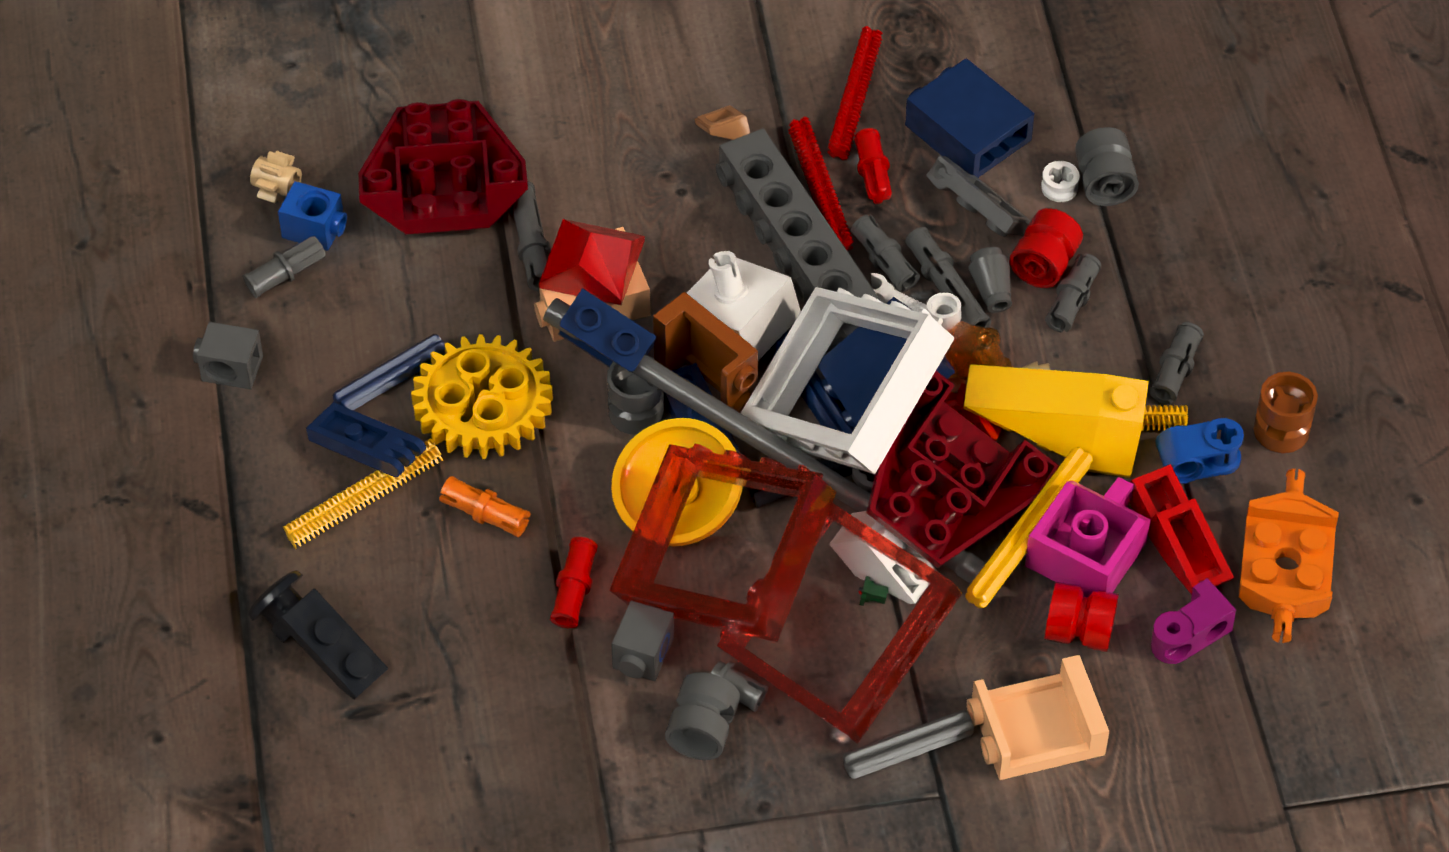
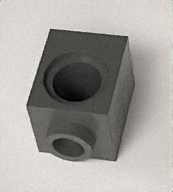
M209 322L203 338H197L193 350V361L199 365L201 380L203 382L252 389L263 358L259 330Z

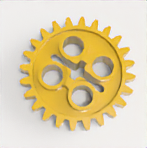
M479 334L476 344H470L468 339L463 336L461 337V347L457 349L447 342L445 343L446 354L443 356L437 352H431L432 365L421 363V376L413 378L414 391H411L415 421H420L421 432L423 434L431 433L435 445L446 440L447 453L453 452L458 446L463 447L464 458H468L473 449H479L481 458L486 459L488 450L493 448L501 457L504 456V445L510 444L516 450H520V437L533 441L535 439L534 428L544 429L545 416L552 413L551 401H553V390L550 383V373L543 369V360L541 358L533 360L530 347L518 352V343L515 339L507 346H502L501 335H497L492 343H486L483 334Z

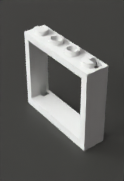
M815 287L741 411V414L804 453L875 474L952 344L954 337L941 326L943 323L941 317L931 315L924 308H920L917 312L897 301H891L888 305L868 294H863L860 298L842 288H838L837 292ZM843 323L907 339L852 434L788 416Z

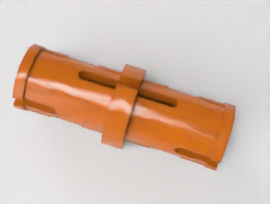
M453 476L446 480L440 493L443 495L439 497L440 502L464 511L472 516L473 521L479 524L489 523L519 538L529 523L530 511L505 502L498 498L497 493L492 490L486 489L482 491Z

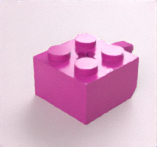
M1118 477L1103 496L1073 480L1067 481L1028 537L1025 567L1055 582L1081 586L1084 597L1087 598L1093 591L1098 592L1100 590L1113 593L1147 543L1151 519L1127 508L1132 500L1134 484Z

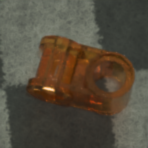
M958 322L948 331L954 337V340L944 356L955 370V373L949 378L967 380L970 364L1013 367L1009 358L1003 356L999 346L1001 338L996 329Z

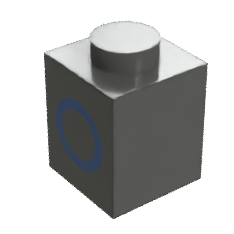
M631 600L612 642L613 669L620 670L624 675L631 678L643 677L656 681L674 640V613Z

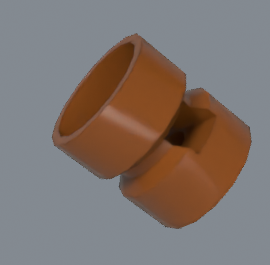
M1278 372L1268 377L1262 384L1253 430L1255 438L1259 443L1270 451L1278 453L1294 452L1301 449L1308 441L1318 398L1316 387L1308 378L1294 372Z

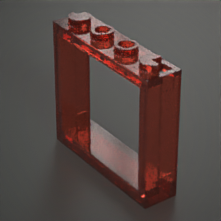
M696 443L690 448L669 444L609 591L627 605L632 600L674 613V618L778 642L837 492L822 480V473L810 471L805 465H798L796 470L786 468L782 463L766 457H762L760 462H756L731 450H725L722 455L713 453L705 446ZM696 477L798 498L755 606L654 583Z
M821 496L816 505H810L803 512L798 524L800 528L790 542H784L777 549L772 560L774 565L764 579H758L751 586L746 596V601L748 602L738 616L731 617L725 623L720 633L721 640L717 646L729 657L858 744L963 593L954 582ZM832 522L930 585L841 713L745 649L749 640Z

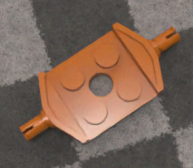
M1290 469L1286 472L1285 492L1249 500L1246 515L1239 598L1250 609L1271 615V619H1274L1272 639L1279 642L1281 632L1283 631L1282 643L1292 640V622H1294L1295 618H1315L1326 612L1330 608L1333 594L1331 584L1335 532L1339 512L1303 494L1305 472L1298 469L1296 480V469ZM1282 557L1291 558L1298 564V567L1290 570L1284 569L1276 563V560Z

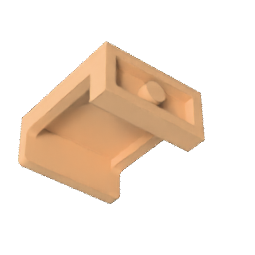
M1080 655L1063 658L1060 674L992 690H987L983 679L974 681L972 698L967 699V711L973 721V725L980 726L983 734L981 749L987 765L994 764L999 780L1096 758L1106 754L1109 729Z

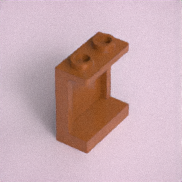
M684 291L653 315L654 335L656 336L654 360L671 371L680 368L684 364L691 365L697 363L704 379L721 392V402L741 413L758 385V350Z

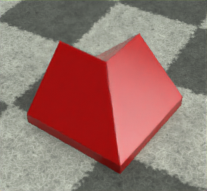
M563 219L539 281V288L577 296L583 288L603 302L622 306L645 242V236Z

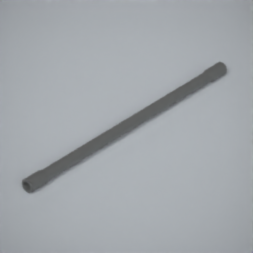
M558 298L554 299L547 308L543 320L573 339L579 340L560 327V321L570 308V305ZM644 355L636 369L632 372L857 512L867 511L871 493L647 355ZM962 551L943 565L953 570L958 577L971 584L987 562L970 552Z

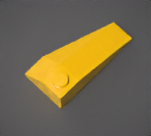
M970 364L963 408L1009 432L1014 431L1037 443L1036 446L1048 452L1051 450L1065 458L1072 449L1080 447L1084 452L1090 453L1093 458L1088 472L1130 478L1143 426L1149 381L1099 373Z

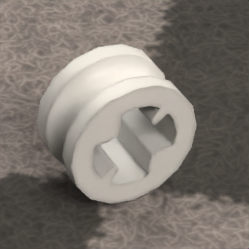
M1054 161L1044 168L1041 189L1045 197L1055 202H1066L1076 196L1080 179L1076 166L1066 161Z

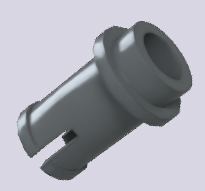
M719 661L710 674L718 675L731 682L740 693L739 703L747 706L753 712L757 711L758 706L762 704L766 697L769 686L734 669L735 664L729 661L725 664Z

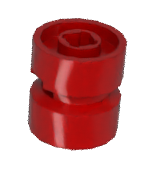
M1052 208L1038 210L1027 226L1024 237L1018 241L1010 255L1009 262L1014 273L1032 286L1038 288L1054 287L1059 282L1068 266V262L1074 256L1083 240V232L1080 225L1074 218L1060 210Z
M1056 582L1044 639L1070 644L1075 637H1080L1082 645L1087 646L1088 649L1108 652L1119 594L1099 590L1098 592L1093 591L1087 598L1084 597L1081 586Z

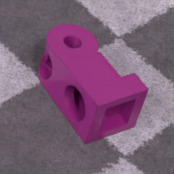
M1206 578L1193 587L1190 603L1178 611H1168L1156 618L1151 640L1152 653L1158 660L1167 664L1183 662L1233 631L1235 607Z

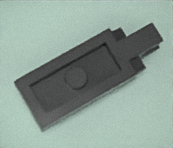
M938 156L926 176L939 190L954 191L958 195L956 201L973 213L978 211L987 218L986 226L1003 237H1006L1008 234L1024 236L1025 230L1031 221L978 177L968 174L948 157Z

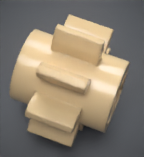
M269 151L267 158L260 156L255 161L251 170L250 183L252 186L260 188L257 198L274 204L277 201L282 203L284 196H287L294 181L301 183V169L292 166L295 159L294 156L279 151L275 153Z

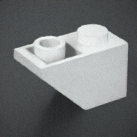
M867 511L852 513L829 545L856 577L865 580V577L869 576L870 580L874 581V584L889 587V594L909 604H916L938 573L936 568L866 514Z

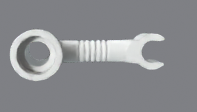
M871 273V285L876 288L873 290L882 303L886 304L895 297L914 311L918 312L920 308H924L931 315L941 317L943 320L941 326L954 337V340L956 339L957 324L961 320V302L957 296L951 293H938L930 297L926 305L895 290L893 285L888 283L883 275Z

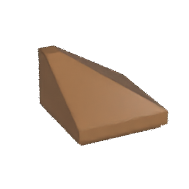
M730 105L698 116L695 119L698 127L713 136L734 140L750 133L747 117Z

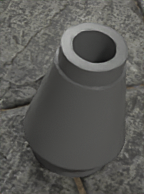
M986 247L977 250L970 257L971 264L968 270L987 306V310L991 313L1003 312L1012 306L1009 257L1004 255L1003 250L999 247Z

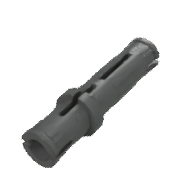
M528 181V190L512 207L520 242L517 248L520 261L523 260L525 265L527 285L533 291H540L539 281L550 255L551 246L549 241L546 242L535 195V186Z
M926 227L917 228L909 233L905 239V244L912 250L921 264V273L925 279L933 281L940 293L955 295L952 291L955 288L965 302V306L961 304L960 322L965 327L966 332L969 336L983 333L990 326L991 319L985 314L970 289L954 269V260L951 255L941 250ZM931 257H933L938 263V265L941 267V269L943 270V274H940V272L937 270V268L930 259Z

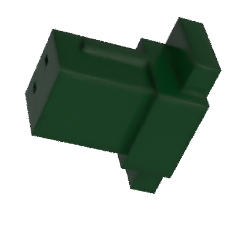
M866 576L863 587H860L858 591L861 595L859 605L864 606V602H869V600L885 604L889 587L874 584V581H871L870 577Z

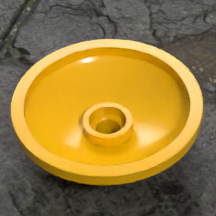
M668 419L655 423L639 432L622 450L613 470L612 498L623 522L640 538L662 546L689 545L714 534L731 517L742 493L743 469L737 451L720 430L696 419ZM682 488H691L688 496L684 498L678 497V493Z

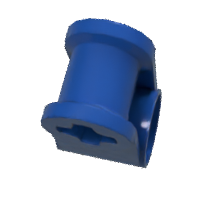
M1218 418L1213 421L1167 428L1156 437L1155 443L1163 467L1171 464L1180 484H1186L1197 479L1234 473L1241 463L1239 448L1243 443L1244 433L1240 424L1234 420ZM1221 430L1220 439H1217V432ZM1225 454H1228V462L1225 464Z

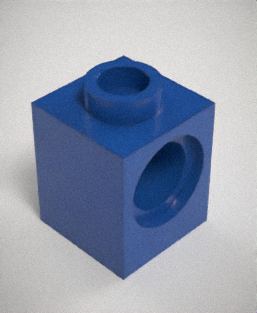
M294 181L278 210L283 239L300 243L311 236H315L326 251L330 249L335 237H340L343 234L347 224V213L343 212L340 193Z

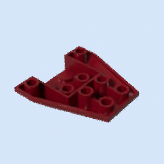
M463 99L429 105L416 102L408 106L397 107L358 173L360 203L405 235L490 228L528 190L526 161L479 101Z
M935 371L875 474L866 514L935 567L939 568L1029 506L1058 469L1059 465L1027 440L1022 441L1012 452L1007 451L944 402L955 385Z

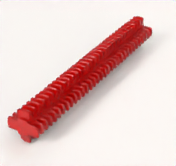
M869 26L862 28L856 53L854 54L855 57L852 61L853 64L850 68V75L848 76L842 101L840 102L841 105L838 109V116L836 117L832 135L830 136L831 139L828 143V154L832 158L838 156L841 160H847V156L850 155L853 137H855L854 133H856L857 122H859L862 111L861 107L864 106L863 103L866 99V92H868L867 89L869 88V81H871L872 70H874L875 59H877V52H879L881 47L880 41L883 40L881 38L883 33L878 29L872 30Z
M805 116L799 121L793 119L789 124L791 128L788 131L798 154V160L802 165L801 168L806 177L805 179L807 180L814 203L845 249L849 251L853 249L851 244L854 241L852 236H850L851 233L848 232L850 229L847 228L848 225L846 224L847 221L844 220L843 210L840 208L841 205H839L840 202L838 197H836L837 194L834 193V186L832 185L831 178H829L828 170H826V164L823 162V155L819 151L820 148L815 139V133L812 132L811 122Z

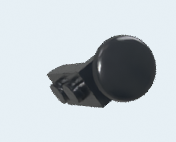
M295 570L284 575L256 600L250 608L248 615L252 621L263 615L273 625L271 631L282 643L292 636L333 682L355 700L389 668L315 588L303 598L299 595L293 586L302 578L303 574Z

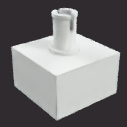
M720 251L713 255L714 259H709L710 269L687 294L758 350L759 361L793 325L801 313L792 279L787 275L736 258L735 254L730 251Z

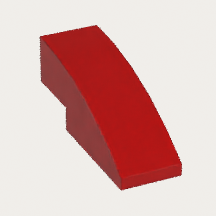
M1171 464L1130 481V483L1134 484L1133 496L1130 502L1133 510L1151 519L1148 531L1150 540L1191 595L1193 587L1206 578L1215 587L1233 580L1234 576L1196 499L1188 500Z

